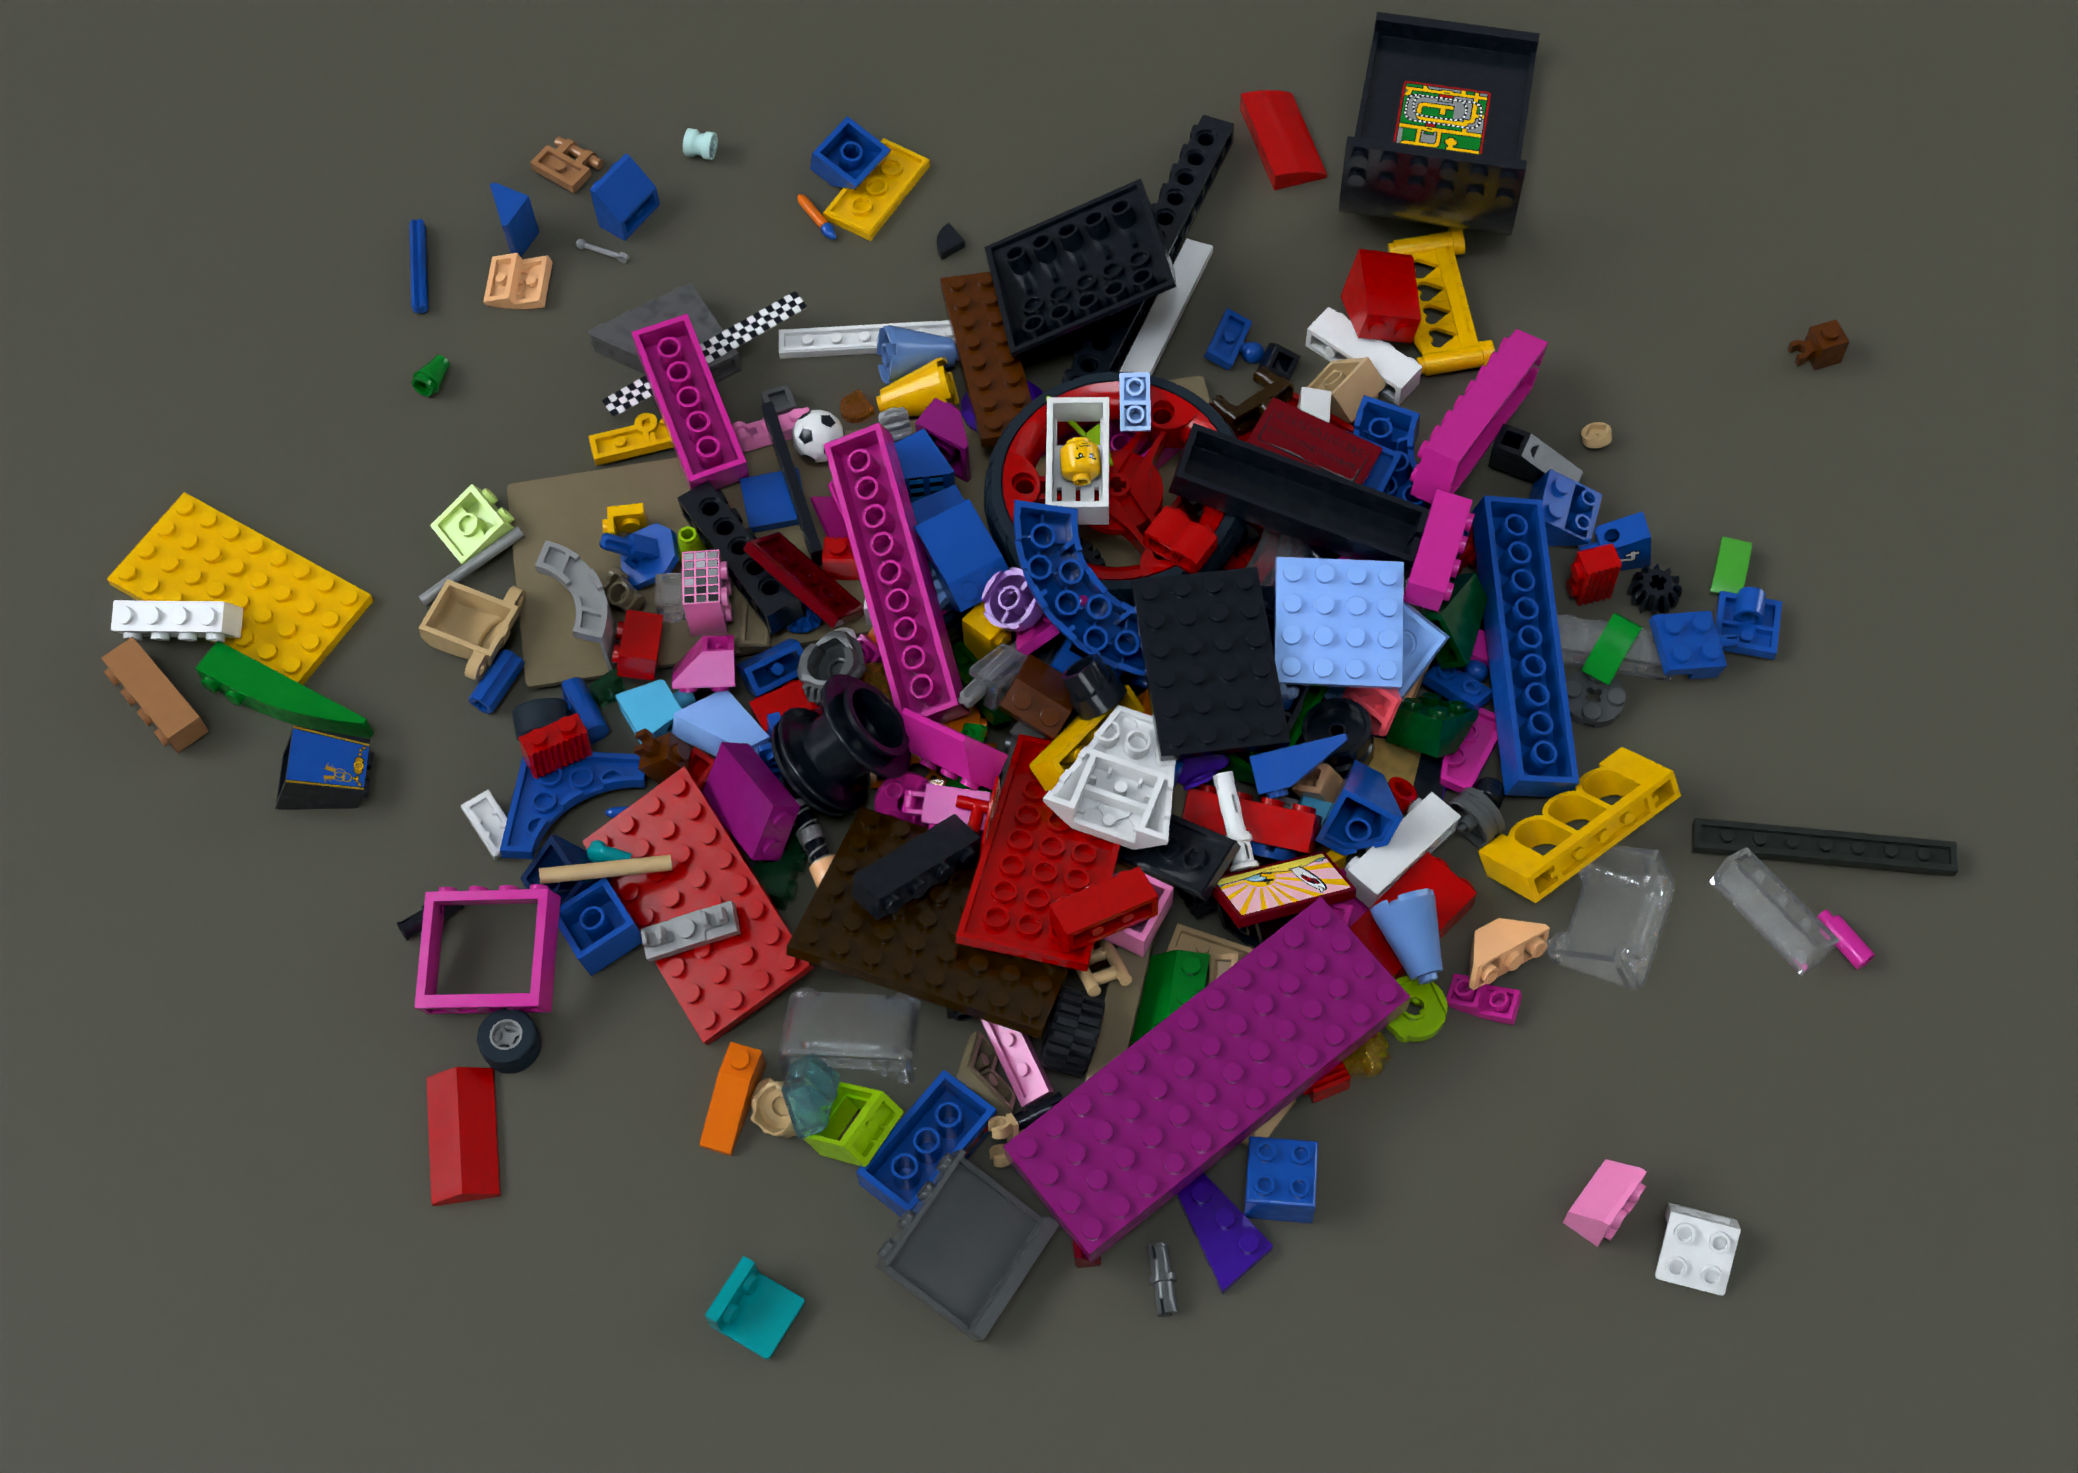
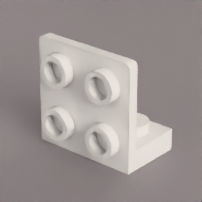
M1668 1202L1665 1212L1667 1226L1655 1271L1656 1279L1721 1296L1724 1295L1741 1231L1738 1221Z

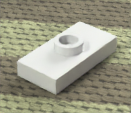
M488 789L462 804L461 809L493 859L496 860L501 857L500 847L507 817Z

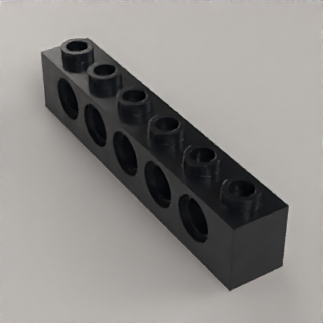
M706 481L677 497L685 520L696 530L708 550L719 549L722 561H727L729 577H731L732 582L771 634L804 617L801 608L803 602L743 550L748 541L757 538L750 527L744 528L738 511L727 506L728 501L721 489L715 490L711 483Z

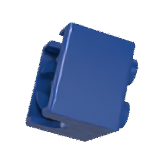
M1249 1136L1244 1215L1246 1218L1299 1223L1313 1222L1316 1208L1318 1141Z

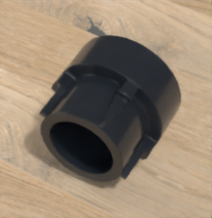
M1097 653L1076 661L1061 676L1071 695L1069 696L1070 703L1081 720H1090L1106 713L1116 706L1127 693V689L1117 673L1112 671L1109 665H1105Z

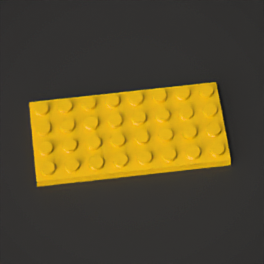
M185 492L107 578L111 586L137 601H223L242 607L241 638H225V642L222 643L302 685L307 682L374 601L372 595Z

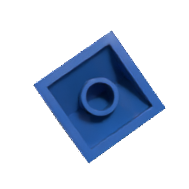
M496 182L491 183L490 187L510 253H518L522 257L539 234L530 198L528 195Z

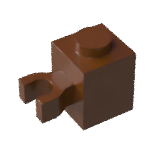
M1836 319L1811 326L1805 341L1795 340L1790 342L1788 351L1789 353L1795 351L1802 353L1798 354L1795 359L1797 366L1803 365L1809 360L1813 369L1818 370L1841 363L1850 341Z
M646 728L636 732L635 737L642 744L635 746L633 752L640 756L638 770L660 784L685 766L689 769L691 746L673 733L669 732L655 738Z

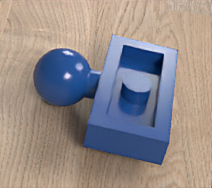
M1227 308L1203 357L1229 371L1238 352L1242 353V358L1245 362L1257 364L1261 362L1265 351L1258 342H1244L1252 321Z
M1470 660V663L1464 666L1463 671L1456 667L1441 669L1439 663H1437L1423 677L1422 684L1450 701H1463L1467 703V707L1479 710L1492 697V689L1481 683L1488 675V667L1485 663L1478 660Z

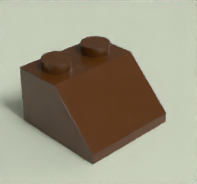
M1029 653L996 708L1044 738L1054 740L1070 715L1073 706L1069 698L1071 695L1061 678L1062 673Z

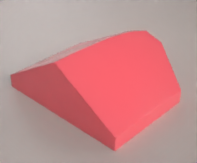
M1346 687L1342 698H1348L1361 704L1369 714L1373 735L1378 736L1387 735L1402 701L1397 689Z

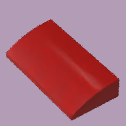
M1260 90L1241 93L1240 111L1273 190L1327 178L1325 168L1291 92Z

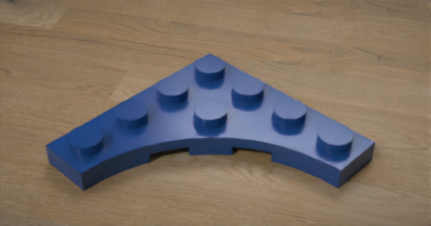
M592 752L591 757L586 756L585 759L581 758L579 762L569 763L568 767L557 768L556 772L546 773L545 776H540L539 779L533 777L522 756L500 847L501 857L534 860L536 850L547 830L573 806L607 791L645 787L647 775L638 770L640 756L637 754Z

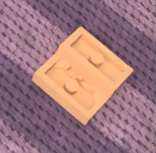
M518 253L493 256L483 302L487 306L506 309L545 307L553 264L552 260L548 255L522 259Z

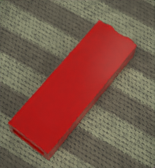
M1427 852L1370 908L1384 900H1388V903L1398 899V895L1426 888L1433 889L1436 897L1439 937L1441 939L1474 906L1477 892L1468 880L1455 875L1443 859L1435 858ZM1369 908L1350 927V930L1395 980L1403 977L1406 972L1374 921Z

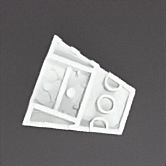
M1117 705L1094 734V738L1088 746H1085L1080 751L1072 766L1066 769L1060 776L1059 782L1052 791L1049 790L1044 796L1043 802L1072 829L1133 850L1167 845L1176 760L1160 761L1152 716Z

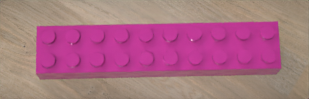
M879 422L823 444L894 706L901 716L905 707L941 724L970 714L969 708L958 702L963 686L926 554L913 528L917 522L892 434Z

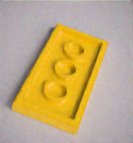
M885 138L880 142L891 149L890 153L856 190L843 188L823 212V216L827 221L869 241L874 238L930 167V159Z

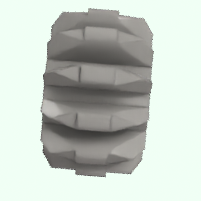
M893 407L879 413V422L892 434L894 443L913 434L908 412L904 407Z

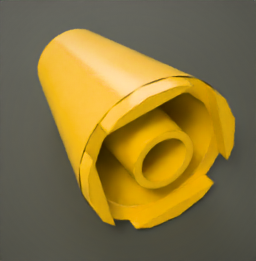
M945 356L934 359L880 389V395L876 396L880 412L893 407H904L909 417L921 416L934 398L943 402H949L954 406L959 404V396L952 371L946 373L943 366L949 364Z

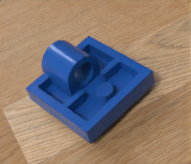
M1744 587L1738 593L1720 591L1715 616L1716 630L1720 635L1737 634V638H1739V645L1737 647H1723L1722 650L1774 660L1778 647L1782 601L1766 599V593L1756 587Z

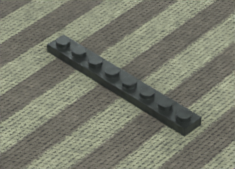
M1695 818L1692 823V852L1944 876H1955L1958 872L1957 842L1703 818Z

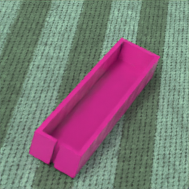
M1515 329L1509 338H1503L1498 352L1493 351L1487 366L1483 365L1477 374L1476 380L1469 382L1464 396L1461 394L1458 396L1453 411L1449 409L1446 412L1441 426L1437 424L1431 433L1429 441L1424 440L1417 455V457L1421 458L1420 464L1415 466L1410 477V481L1414 482L1410 495L1432 504L1437 489L1452 494L1457 492L1497 438L1503 423H1508L1533 389L1540 369L1533 365H1541L1549 342L1519 329Z

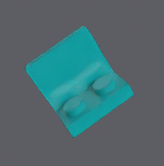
M743 1255L707 1310L705 1317L711 1328L763 1359L769 1360L802 1310L805 1300L759 1273L756 1263Z

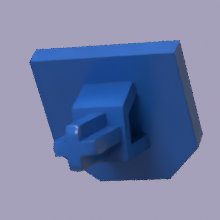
M654 523L624 537L604 533L599 542V546L602 549L620 554L622 570L629 576L628 581L636 590L669 577L680 559L676 533L658 523Z

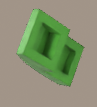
M1721 537L1710 594L1719 595L1720 591L1738 593L1740 589L1744 588L1752 549L1751 542Z

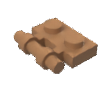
M560 136L554 141V145L558 147L557 149L546 145L530 162L533 171L574 194L592 176L590 167L600 170L604 164V161L598 158L595 152L589 149L584 150L578 147L577 142Z

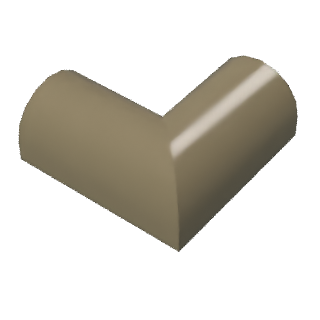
M977 1030L967 1040L956 1078L996 1108L997 1116L1006 1117V1114L1013 1111L1016 1094L995 1071L998 1056L992 1043Z

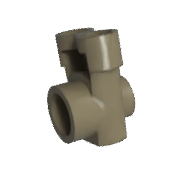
M613 567L608 572L606 581L602 583L608 604L611 603L624 612L626 610L638 611L644 604L645 598L628 581L629 576L619 567Z

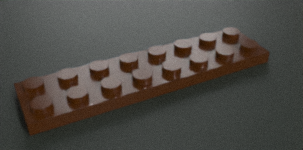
M991 272L940 278V288L981 447L995 446L1011 420L1017 414H1020V411L1032 402L1020 355L1012 357Z

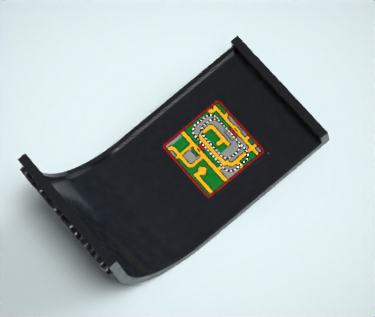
M1377 12L1355 137L1348 136L1346 142L1339 212L1511 236L1527 161L1521 160L1540 33Z

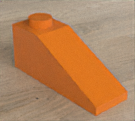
M730 1041L716 1079L699 1143L700 1147L732 1156L751 1107L750 1098L756 1085L761 1081L766 1068L762 1050Z

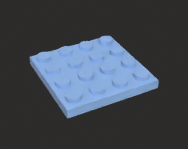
M1276 557L1274 658L1279 684L1401 689L1403 672L1404 562Z

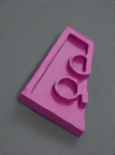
M1480 708L1478 718L1457 752L1443 756L1440 775L1441 785L1458 793L1466 787L1474 788L1498 743L1495 713Z

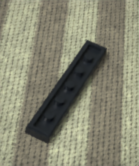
M773 402L763 403L761 407L764 421L810 558L818 566L823 565V550Z

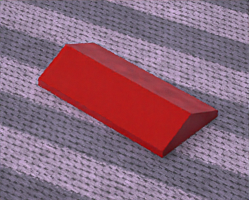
M454 1067L426 1077L432 1206L500 1197L494 1069Z

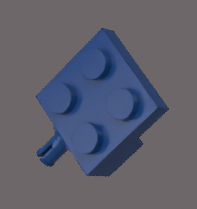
M1711 611L1653 615L1649 620L1665 676L1687 674L1689 679L1718 677L1727 667L1722 648L1737 647L1739 645L1737 634H1719L1716 630Z

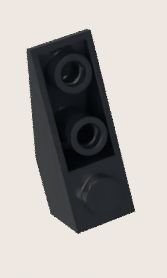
M1504 423L1493 444L1488 464L1489 467L1533 483L1550 469L1578 483L1584 472L1532 433Z

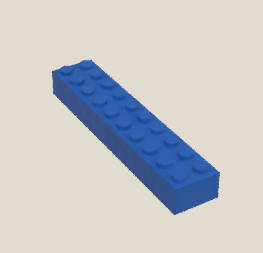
M1483 496L1471 513L1475 514L1472 527L1478 577L1488 598L1483 619L1504 795L1554 797L1560 793L1572 791L1579 784L1543 504L1540 499Z

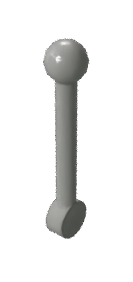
M582 238L576 241L578 249L586 248L614 257L624 264L629 260V256L624 252L616 253L589 244Z

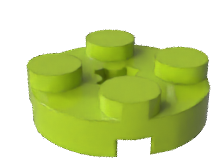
M1408 976L1396 979L1409 994V1002H1412L1414 1006L1420 1005L1422 1009L1419 1011V1015L1409 1014L1405 1010L1389 1023L1386 1029L1398 1041L1403 1043L1410 1041L1421 1042L1434 1037L1444 1026L1448 1005L1443 991L1433 982L1419 985L1418 980L1411 981Z

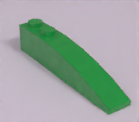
M217 641L195 668L201 678L200 683L205 689L212 693L221 692L236 706L243 704L277 720L304 728L363 738H371L374 734L366 718L222 642Z

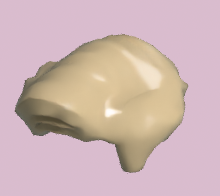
M766 1078L756 1085L750 1098L753 1111L751 1121L756 1123L763 1130V1133L784 1138L800 1136V1133H802L809 1122L811 1112L802 1089L791 1082H775L772 1078Z

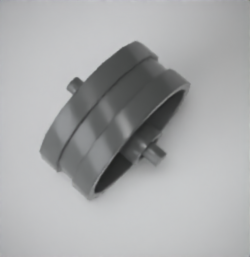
M1466 787L1447 804L1461 816L1456 829L1473 845L1484 847L1505 830L1504 819L1496 805L1476 788Z

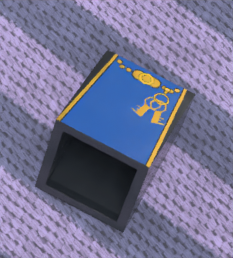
M293 726L283 752L275 809L358 808L362 797H368L370 789V779H365L366 770H371L374 752L369 751L370 739Z

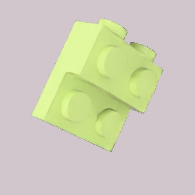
M473 484L430 525L462 565L514 529L511 524L514 520L513 516L503 507L498 509L495 505L498 498L489 489L484 488L481 490Z

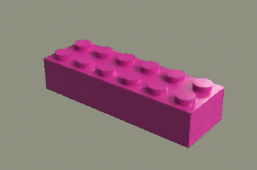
M688 314L631 332L636 352L690 490L706 481H709L716 490L739 482L740 478L749 477L747 462Z

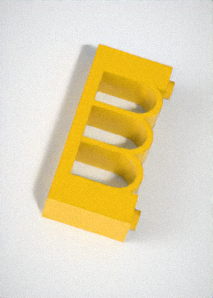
M1624 747L1619 748L1601 761L1599 768L1592 769L1580 777L1576 791L1563 792L1550 798L1544 804L1542 809L1543 815L1531 816L1517 822L1510 829L1508 836L1501 834L1481 848L1478 853L1486 875L1532 902L1537 903L1681 797L1674 771ZM1609 795L1623 797L1613 805L1600 800V798ZM1584 819L1590 821L1579 830L1566 825V823L1573 820ZM1542 844L1556 845L1555 848L1544 856L1532 850L1533 847Z

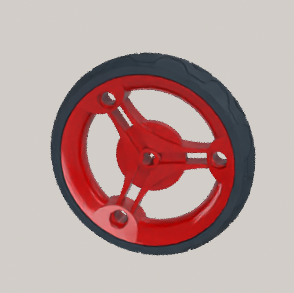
M1134 372L1096 373L1059 384L1025 406L1020 411V414H1017L1002 432L989 459V468H987L984 486V510L992 538L1010 568L1017 567L1021 569L1014 536V501L1020 500L1045 504V494L1042 493H1046V476H1039L1035 468L1046 453V397H1109L1110 421L1120 420L1119 373ZM1150 375L1151 432H1137L1121 450L1110 451L1113 466L1109 465V525H1088L1102 533L1121 534L1141 554L1140 564L1132 566L1111 567L1087 563L1088 567H1091L1110 594L1121 602L1124 601L1133 607L1131 580L1190 574L1176 566L1169 559L1163 558L1143 544L1144 537L1139 531L1145 526L1146 528L1149 527L1162 506L1163 482L1158 470L1155 468L1165 447H1184L1193 423L1238 439L1230 425L1223 420V417L1209 403L1176 383ZM1058 422L1057 441L1075 431L1067 422ZM1076 422V423H1077L1080 427H1084V426H1087V425H1090V424H1094V423H1099V422ZM1149 440L1153 445L1146 456L1138 455L1145 442ZM1076 490V501H1080V490ZM1099 490L1094 492V501H1099ZM1057 494V501H1062V494ZM1204 505V510L1198 524H1206L1214 530L1217 536V548L1198 573L1221 571L1233 556L1236 545H1239L1248 521Z

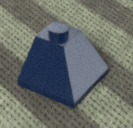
M554 834L549 836L520 879L525 887L529 889L532 884H540L539 868L593 862L588 858L587 851ZM610 877L606 878L610 883L612 879ZM602 878L542 885L549 886L551 891L561 896L560 905H562Z

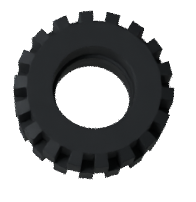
M1063 986L1044 1035L1040 1053L1041 1067L1079 1078L1084 1075L1090 1065L1100 1033L1105 1010L1104 997L1099 995L1090 997L1088 992Z

